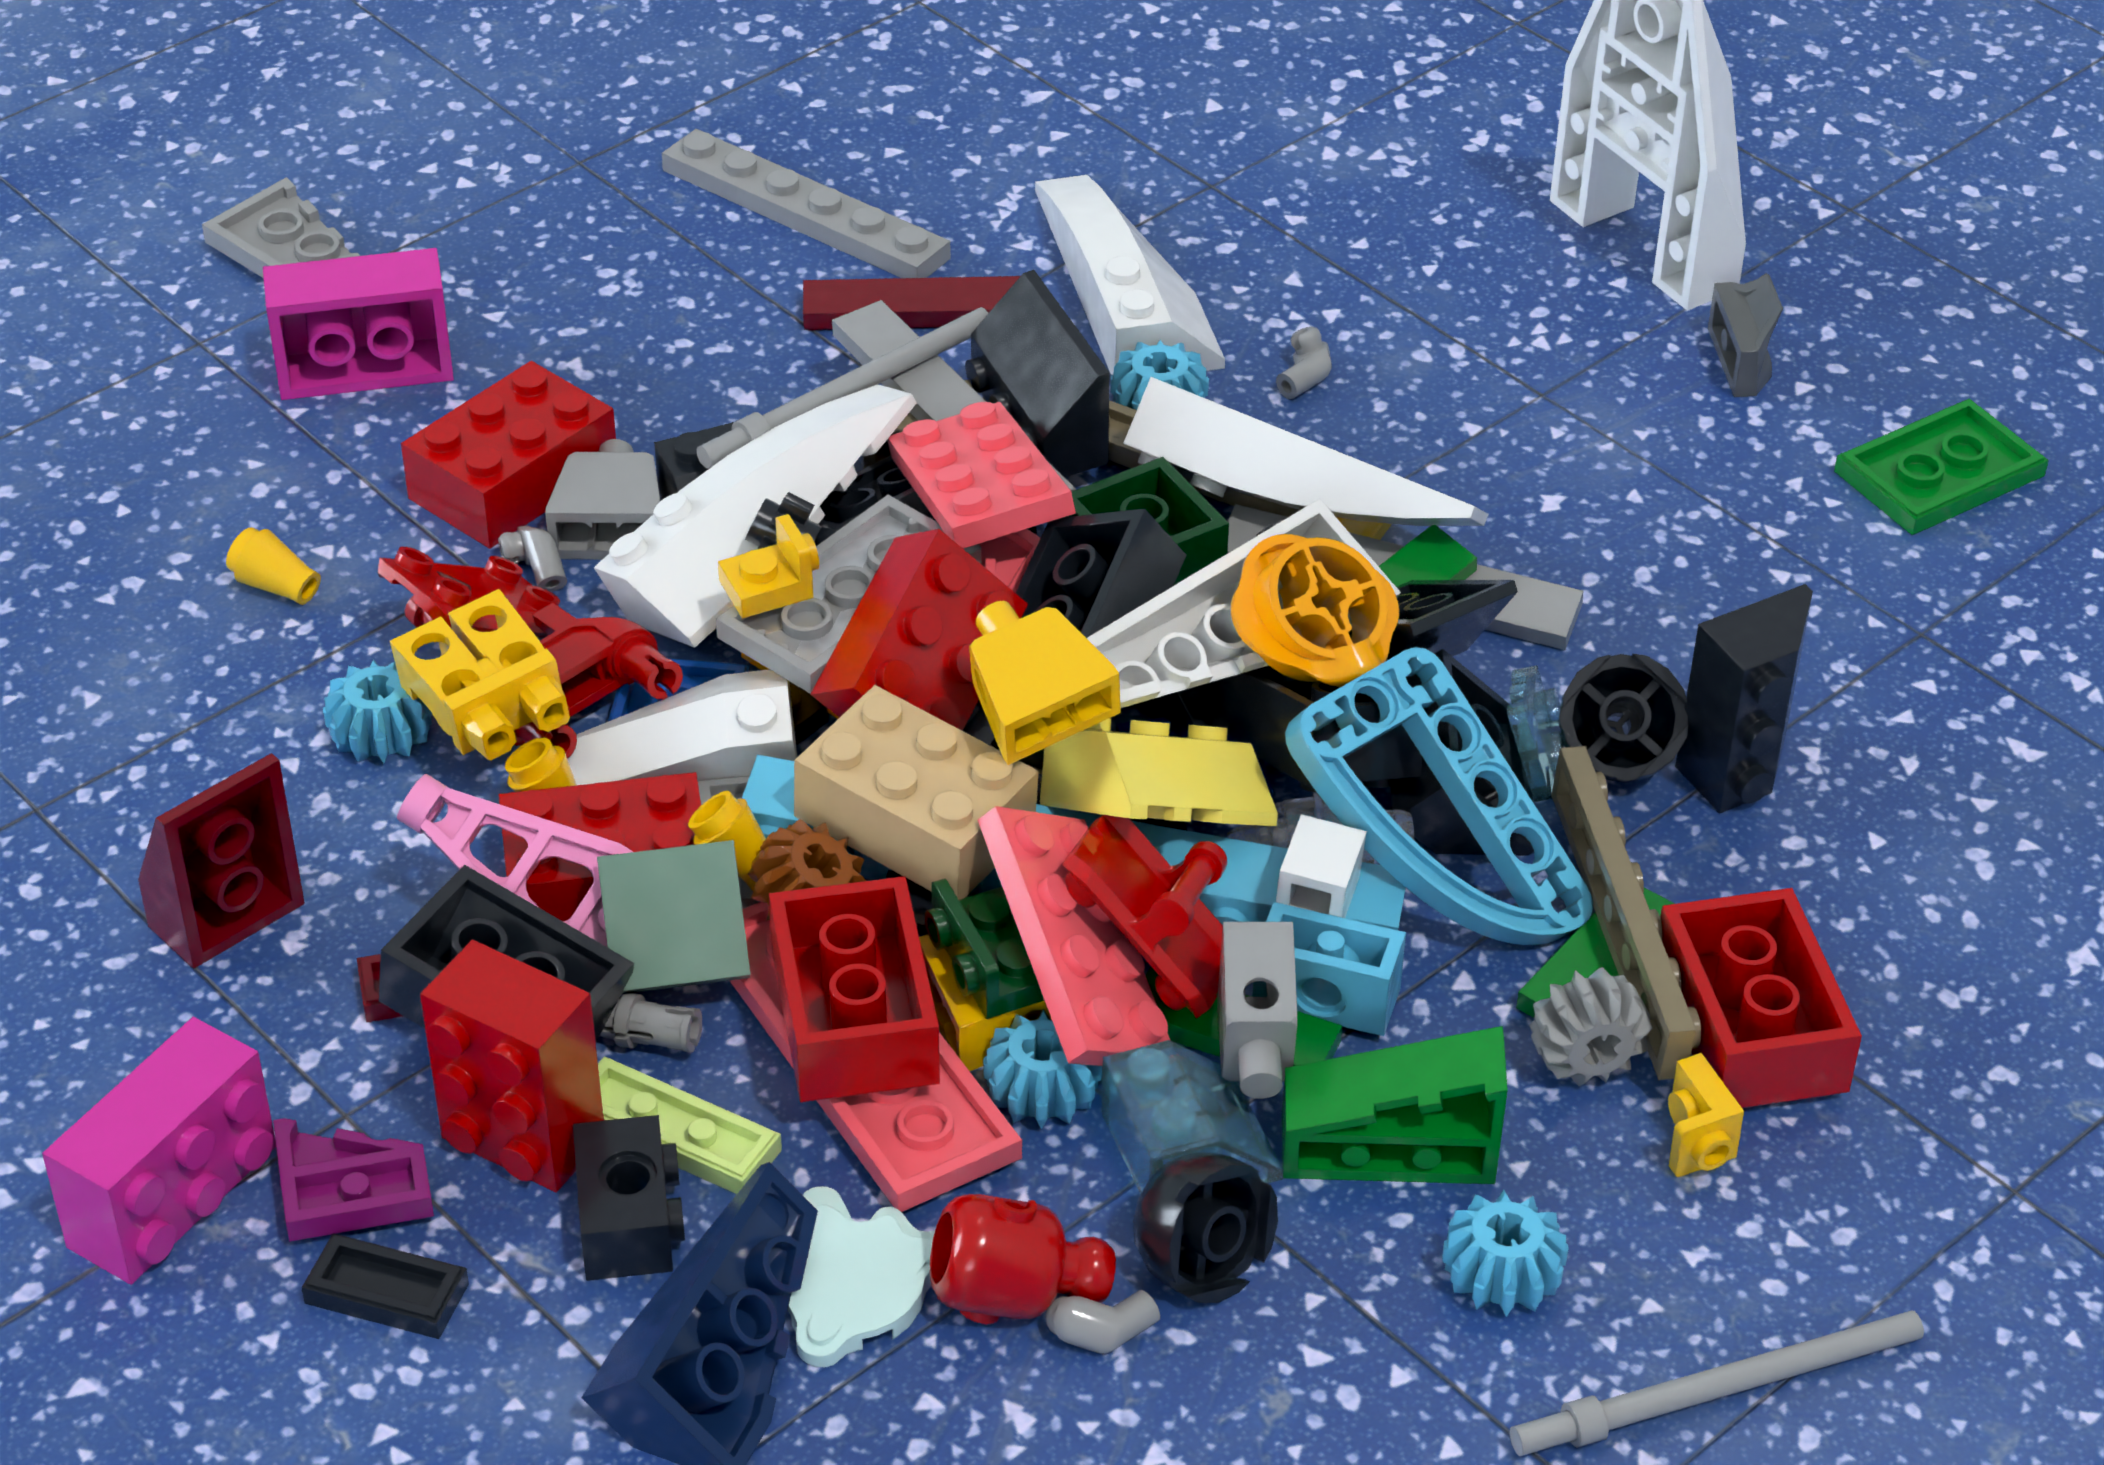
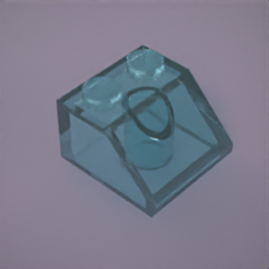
M1170 1040L1103 1057L1101 1113L1140 1195L1149 1179L1165 1163L1182 1155L1195 1152L1218 1153L1236 1158L1260 1171L1258 1172L1259 1177L1265 1183L1283 1179L1284 1170L1247 1098L1242 1093L1238 1081L1224 1079L1221 1076L1220 1064Z

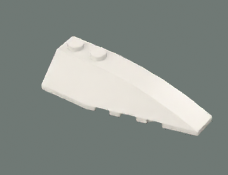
M1088 175L1035 182V192L1111 375H1114V366L1119 361L1120 352L1134 351L1137 342H1142L1149 346L1157 345L1160 339L1164 345L1173 346L1183 343L1186 352L1199 353L1201 363L1206 368V371L1225 368V358L1196 293L1115 206L1094 180Z
M1150 377L1123 444L1141 451L1137 463L1144 464L1164 457L1173 467L1177 466L1194 473L1190 482L1191 485L1222 498L1227 487L1243 494L1298 510L1321 499L1335 517L1356 521L1413 526H1484L1489 515L1473 505L1153 377Z
M877 384L827 402L774 427L727 455L678 493L661 500L656 505L653 515L634 532L622 536L613 543L609 554L594 567L595 571L627 620L633 621L647 630L695 648L716 629V618L734 606L719 581L718 561L758 549L759 546L745 540L764 500L768 498L781 504L783 498L790 492L815 505L809 520L819 524L825 516L820 507L823 501L833 491H846L858 476L855 471V462L860 456L877 453L917 404L915 398L911 393Z
M1318 499L1089 636L1087 639L1119 672L1121 708L1269 666L1259 654L1253 651L1239 637L1231 617V602L1234 592L1238 587L1243 563L1248 553L1262 540L1279 534H1293L1305 538H1328L1347 544L1362 554L1374 569L1390 583L1396 597L1401 592L1323 501ZM1278 579V598L1281 609H1283V601L1279 593L1283 586ZM1348 611L1349 622H1350V624H1351V626H1352L1350 614H1349V611Z

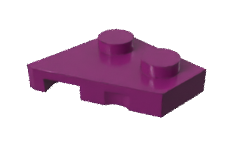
M286 1118L273 1120L289 1242L434 1216L423 1144L393 1138L375 1140L369 1138L364 1133L337 1128L332 1139L298 1132L296 1120Z

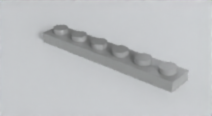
M694 129L662 152L663 171L900 278H927L951 259L950 240L701 130Z

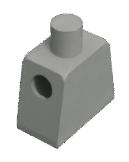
M610 439L603 442L599 452H574L567 456L545 511L547 532L555 540L560 559L603 560L609 554V550L615 541L626 534L634 532L653 515L656 505L660 502L654 456L647 452H634L629 443L620 439Z
M1223 922L1217 996L1221 1076L1228 1081H1240L1242 1093L1251 1098L1264 1099L1278 1094L1283 1087L1282 1081H1284L1285 1067H1291L1294 1064L1297 1034V995L1293 922ZM1264 981L1267 984V997H1245V988L1253 982Z

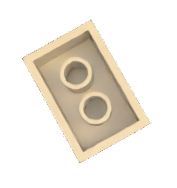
M874 685L794 760V816L814 828L826 822L831 837L836 840L849 837L847 846L898 874L906 876L909 880L931 892L932 882L946 878L960 900L966 898L995 868L977 820L995 806L1036 812L1039 771L1019 760L1007 765L1000 750Z

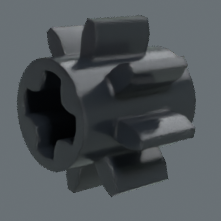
M788 492L781 504L768 498L764 500L745 540L759 546L758 549L777 544L775 518L786 514L790 515L801 534L809 533L814 543L822 526L809 520L815 505Z

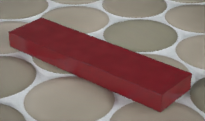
M1020 276L803 280L804 330H833V319L882 300L910 328H937L980 307L989 313Z

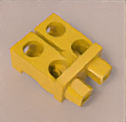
M500 589L449 612L448 615L452 629L440 616L390 640L401 687L413 701L419 698L426 705L443 731L452 736L454 745L462 755L476 749L486 759L491 761L511 751L513 745L517 742L514 730L533 722L539 730L550 732L568 723L570 719L556 659L547 648L544 649L539 639ZM495 615L498 626L497 630L479 632L471 628L479 618ZM439 642L442 656L431 660H424L414 655L418 648L424 644Z

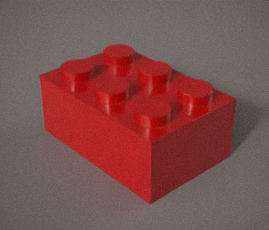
M529 361L401 443L408 499L491 549L498 544V538L502 533L516 532L517 527L525 526L545 513L546 506L568 455L574 452H599L603 442L616 439L614 409L537 363Z
M940 529L895 537L810 695L840 718L865 693L876 685L963 731L979 700L972 680L969 652L970 644L975 639L983 636L975 624L978 614L986 606L994 602L1007 601L1021 619L1028 603Z
M696 772L499 794L500 805L618 842L633 852L695 845L693 842L695 834L689 828L688 823L694 812L701 806ZM502 829L506 877H508L527 850L528 843L522 837ZM547 858L539 862L527 880L526 887L530 899L540 909L561 921H566L572 917L593 885L594 879L590 870L582 865L561 858Z
M906 876L769 893L772 954L800 1102L940 1084L939 1024Z
M1793 888L1662 906L1660 916L1662 943L1668 958L1674 957L1679 964L1682 980L1681 992L1687 1007H1694L1697 1010L1701 1024L1700 1045L1698 1048L1692 1049L1691 1053L1692 1055L1699 1053L1704 1055L1741 1108L1850 1092L1862 1035Z
M472 939L420 993L441 1136L455 1149L463 1153L477 1154L504 1167L509 1174L521 1181H533L557 1193L576 1171L573 1124L604 1121L591 995L587 991Z

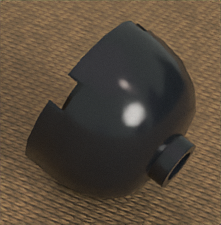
M1618 654L1598 657L1576 673L1562 696L1558 723L1564 746H1586L1595 772L1601 771L1606 780L1628 783L1649 778L1673 761L1687 738L1688 716L1685 711L1687 699L1684 688L1672 672L1648 656ZM1610 717H1620L1617 722L1608 720ZM1625 722L1628 725L1627 735L1624 734L1622 728Z
M1195 1152L1182 1155L1165 1163L1146 1184L1138 1199L1133 1219L1134 1243L1148 1271L1168 1287L1197 1303H1219L1239 1293L1250 1281L1237 1277L1248 1270L1254 1258L1264 1263L1273 1246L1278 1225L1277 1196L1272 1186L1261 1181L1258 1174L1260 1171L1251 1165L1231 1156L1218 1153Z

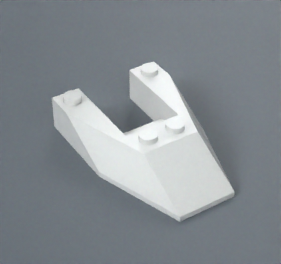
M1594 0L1565 65L1550 201L1579 225L1586 227L1634 208L1639 172L1665 191L1652 283L1687 311L1712 301L1714 283L1733 282L1740 284L1746 240L1731 75L1703 0Z

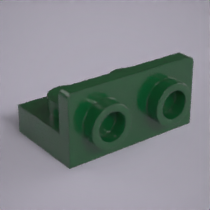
M946 878L932 882V909L925 911L926 929L933 946L937 950L945 948L951 958L953 975L960 992L964 996L972 995L986 1019L1045 1001L1003 888L998 887L959 900Z

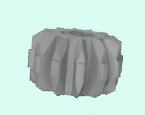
M1601 967L1588 978H1584L1575 970L1571 982L1563 986L1550 984V998L1533 1003L1535 1020L1529 1025L1532 1031L1531 1039L1547 1068L1553 1071L1557 1079L1571 1077L1578 1086H1581L1593 1076H1598L1606 1083L1610 1072L1617 1068L1631 1070L1630 1057L1642 1054L1648 1050L1646 1037L1653 1029L1649 1021L1650 1014L1635 986L1628 982L1624 975L1610 976Z

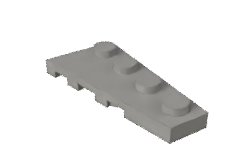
M287 177L202 224L205 243L262 278L264 266L360 256L358 253L349 252L345 247L344 237L334 227L327 228L321 222L319 212L308 199L302 201L297 196L296 186Z

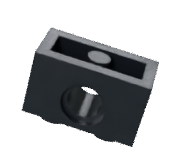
M659 1115L573 1124L580 1232L586 1281L673 1272L671 1242L685 1241L681 1197L666 1198V1187L678 1186L680 1182L676 1143L661 1144Z

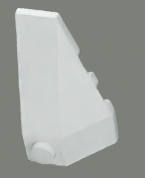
M770 669L722 675L576 734V749L568 758V762L576 784L584 785L692 772L697 773L698 781L750 776L757 755L794 761L797 758L790 681Z

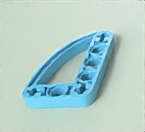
M1418 647L1404 650L1312 703L1289 722L1285 732L1288 750L1325 804L1344 826L1367 831L1364 849L1403 886L1444 916L1483 936L1519 945H1539L1556 941L1581 927L1589 920L1593 910V902L1586 883L1445 665L1434 653L1425 648ZM1416 674L1420 678L1422 685L1412 688L1408 684L1406 677ZM1356 693L1366 694L1377 703L1380 710L1379 723L1368 722L1358 714L1354 702ZM1436 701L1439 708L1430 715H1427L1424 708H1427ZM1336 720L1341 730L1327 741L1317 743L1313 739L1311 732L1320 730ZM1440 721L1448 722L1459 731L1463 745L1460 752L1450 750L1441 742L1437 729ZM1402 724L1519 907L1497 900L1472 887L1429 855L1382 808L1358 779L1344 758ZM1475 777L1484 778L1495 787L1498 793L1497 808L1488 807L1477 798L1474 791ZM1512 833L1521 834L1529 840L1534 849L1535 858L1533 864L1524 863L1513 854L1510 847ZM1545 870L1549 877L1536 884L1533 877ZM1557 897H1560L1566 905V908L1559 913L1554 910L1551 901Z

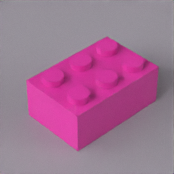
M437 248L263 267L266 311L281 400L454 381Z
M193 1016L42 1153L66 1248L132 1285L153 1264L164 1260L171 1252L174 1244L202 1217L213 1213L220 1205L223 1197L250 1171L257 1170L266 1162L271 1151L276 1147V1140L259 1053L257 1050Z

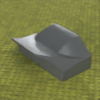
M1767 273L1745 284L1733 282L1714 283L1708 331L1734 397L1757 396L1772 377V362L1767 347L1783 307L1771 277Z

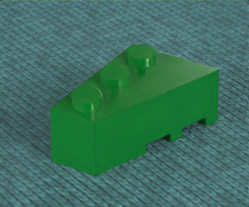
M1503 1026L1285 1067L1282 1101L1283 1178L1495 1184L1508 1092Z

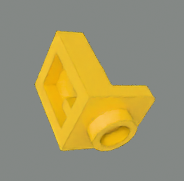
M789 514L775 518L777 544L718 561L719 581L742 619L814 598L812 571L819 569L817 548L809 533L801 534Z
M1702 1053L1678 1060L1673 1090L1668 1096L1669 1112L1675 1124L1669 1167L1676 1177H1681L1699 1170L1708 1171L1716 1169L1728 1160L1737 1157L1744 1110Z

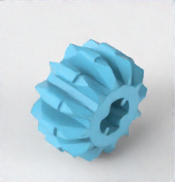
M1160 339L1157 345L1149 346L1142 342H1137L1134 351L1120 352L1119 361L1114 366V375H1111L1110 393L1113 394V402L1135 410L1138 409L1150 377L1203 398L1208 396L1209 378L1206 377V368L1201 363V356L1196 352H1186L1183 343L1168 346L1164 345Z
M373 659L368 668L359 669L354 666H348L346 678L330 680V691L328 696L324 698L325 707H323L325 726L329 727L330 735L336 743L338 752H353L358 762L364 761L370 756H378L385 763L388 755L398 753L403 756H410L413 744L427 742L429 726L432 725L431 716L433 714L419 698L413 701L401 687L395 662L384 667L379 666Z
M1043 1009L1037 1020L1029 1021L1016 1014L1010 1028H995L994 1036L990 1041V1048L987 1049V1056L983 1059V1077L987 1079L989 1096L992 1098V1101L997 1108H1008L1013 1123L1031 1116L1035 1117L1042 1129L1050 1117H1057L1070 1124L1075 1109L1084 1110L1091 1108L1092 1100L1095 1098V1089H1098V1081L1102 1079V1066L1068 1064L1053 1021L1049 1019Z
M1503 1190L1496 1202L1492 1203L1475 1194L1472 1203L1468 1206V1210H1455L1454 1217L1449 1222L1448 1239L1444 1241L1442 1261L1445 1263V1270L1451 1273L1450 1280L1453 1283L1454 1293H1472L1476 1310L1492 1302L1500 1305L1506 1317L1514 1308L1515 1303H1519L1535 1312L1539 1303L1543 1300V1295H1555L1557 1288L1561 1285L1563 1266L1566 1265L1568 1244L1566 1243V1235L1559 1232L1560 1226L1557 1223V1214L1555 1212L1537 1213L1538 1208L1536 1207L1534 1196L1522 1203L1511 1202L1505 1190Z

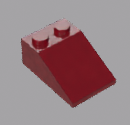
M272 753L155 818L138 878L148 927L193 969L305 904L280 760Z

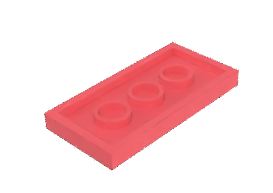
M1001 402L973 403L964 407L960 414L938 421L931 419L915 421L908 424L903 429V432L890 435L887 439L891 457L944 533L963 549L1076 513L1071 490Z
M995 806L977 821L1068 1064L1158 1071L1176 1059V1053L1167 1033V1020L1153 997L1144 973L1145 966L1141 954L1097 904L1091 908L1083 907L1072 898L1067 890L1065 877L1069 872L1062 864L1088 830L1086 821L1084 819Z

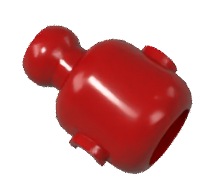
M982 1194L962 1195L954 1198L947 1204L937 1222L930 1254L931 1286L939 1301L947 1307L959 1310L966 1318L981 1324L996 1323L1000 1317L1033 1319L1041 1316L1052 1305L1057 1293L1065 1294L1067 1297L1081 1296L1102 1303L1108 1298L1112 1290L1116 1270L1115 1252L1106 1241L1097 1237H1082L1074 1242L1066 1241L1064 1227L1056 1213L1050 1208L1037 1204L1035 1200L1024 1202Z

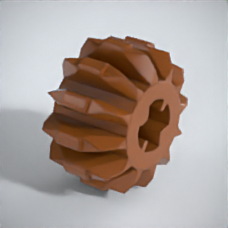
M799 819L786 829L779 827L760 846L761 851L752 861L751 869L748 873L750 878L756 882L751 898L767 903L769 906V893L866 881L860 875L864 859L847 852L849 837L838 841L831 837L826 822L811 829L807 823ZM770 909L768 911L767 920H770Z

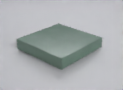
M734 840L597 857L607 946L634 963L633 973L622 994L750 978L751 973Z

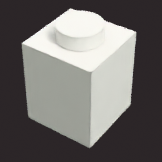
M1301 814L1280 869L1276 902L1345 918L1360 878L1367 831Z

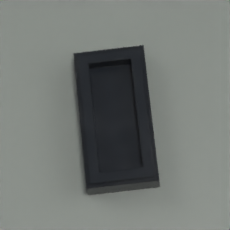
M333 1233L301 1288L305 1304L440 1339L466 1291L469 1281L467 1268Z

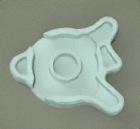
M814 1187L803 1194L818 1210L801 1289L791 1293L788 1311L791 1315L792 1327L796 1332V1347L799 1357L809 1365L829 1367L836 1364L846 1354L863 1350L862 1339L878 1336L891 1329L892 1339H895L910 1327L922 1309L925 1294L931 1286L930 1254L935 1230L929 1232L917 1230L903 1213L894 1207L880 1208L869 1221H854L836 1190L829 1187Z

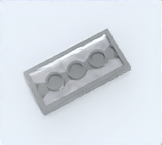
M886 495L816 546L819 556V569L812 571L814 598L743 619L735 606H733L716 618L717 638L811 694L894 538L934 529L943 530L933 519L892 496ZM974 545L964 548L966 552L981 563V546Z

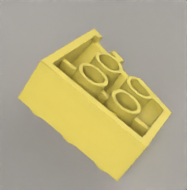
M1111 718L1044 748L1040 805L1130 819L1154 818L1191 822L1192 819L1194 821L1222 824L1277 826L1278 812L1251 743L1227 741L1228 728L1188 725V737L1169 736L1170 723L1131 720L1130 733L1110 731Z

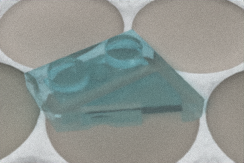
M1537 665L1512 670V686H1510L1509 690L1511 704L1507 705L1510 725L1534 802L1552 799L1551 794L1560 748H1565L1560 731L1553 732L1552 728L1559 726L1560 702L1555 688L1544 690Z

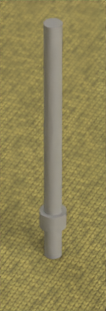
M980 307L763 415L754 412L735 421L732 424L731 431L697 447L696 451L700 463L709 469L727 455L784 422L827 402L880 384L970 339L971 333L988 315V312Z
M1911 1310L1599 1401L1595 1396L1591 1395L1570 1401L1562 1405L1560 1413L1512 1426L1510 1428L1511 1443L1518 1456L1568 1442L1576 1448L1607 1439L1609 1430L1922 1339L1924 1335L1923 1324L1919 1315Z

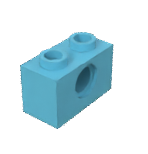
M1273 902L1266 922H1293L1297 1011L1342 1025V1027L1384 1036L1401 988L1406 932ZM1253 982L1252 997H1267L1266 982Z

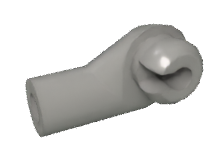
M1313 326L1302 328L1293 333L1290 342L1296 351L1293 354L1294 365L1280 373L1276 378V384L1280 393L1287 399H1294L1317 385L1330 374L1332 369L1329 346L1327 342L1321 340L1320 331Z
M520 526L517 527V532H505L500 535L498 543L501 557L514 563L524 561L526 565H531L537 587L553 592L567 584L555 540L549 532L535 527Z
M1138 1290L1113 1307L1081 1296H1062L1055 1299L1046 1311L1047 1326L1059 1339L1065 1343L1100 1354L1114 1351L1160 1320V1312L1156 1302L1143 1290Z

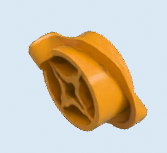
M1279 534L1262 540L1248 553L1243 563L1238 587L1232 597L1231 617L1234 627L1244 643L1279 673L1299 681H1320L1331 686L1342 687L1387 660L1392 634L1398 623L1399 605L1390 583L1354 548L1340 541L1328 538H1305L1293 534ZM1278 579L1283 586L1279 590L1283 601V609H1281L1278 598ZM1348 611H1349V614H1350L1352 626H1351V624H1350V622H1349ZM1351 630H1352V639L1350 638V635H1349V632H1350Z

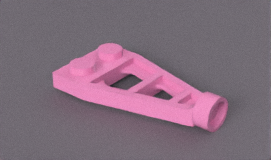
M424 774L415 783L399 809L397 820L418 833L425 834L459 870L466 865L537 906L530 899L526 884L540 861L547 858H561L588 868L593 875V885L572 917L563 922L608 947L597 857L633 852L632 850L618 842L450 789L428 774ZM446 803L448 806L446 816L441 821L434 822ZM483 826H498L522 837L528 843L527 850L508 877L497 876L477 860L470 851L471 843Z

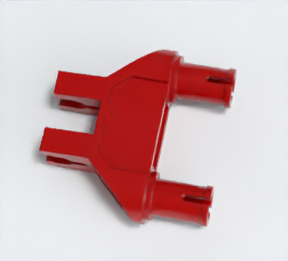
M554 603L532 614L535 625L548 634L540 642L544 649L547 648L556 659L570 717L624 684L630 685L636 682L646 689L652 697L666 699L668 698L666 691L657 684L660 683L674 694L682 683L683 673L681 667L658 651L654 635L633 621L616 617L576 619ZM533 722L514 730L517 741L514 745L521 746L537 738H547L553 746H560L564 749L567 759L576 749L577 735L566 724L550 732L539 730Z

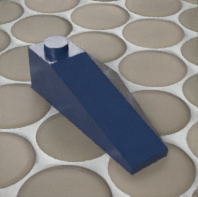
M770 1162L760 1165L618 1339L581 1398L635 1449L680 1465H746L772 1420L776 1398L769 1395L776 1360L786 1357L790 1334L783 1331L791 1293L801 1289L818 1210Z

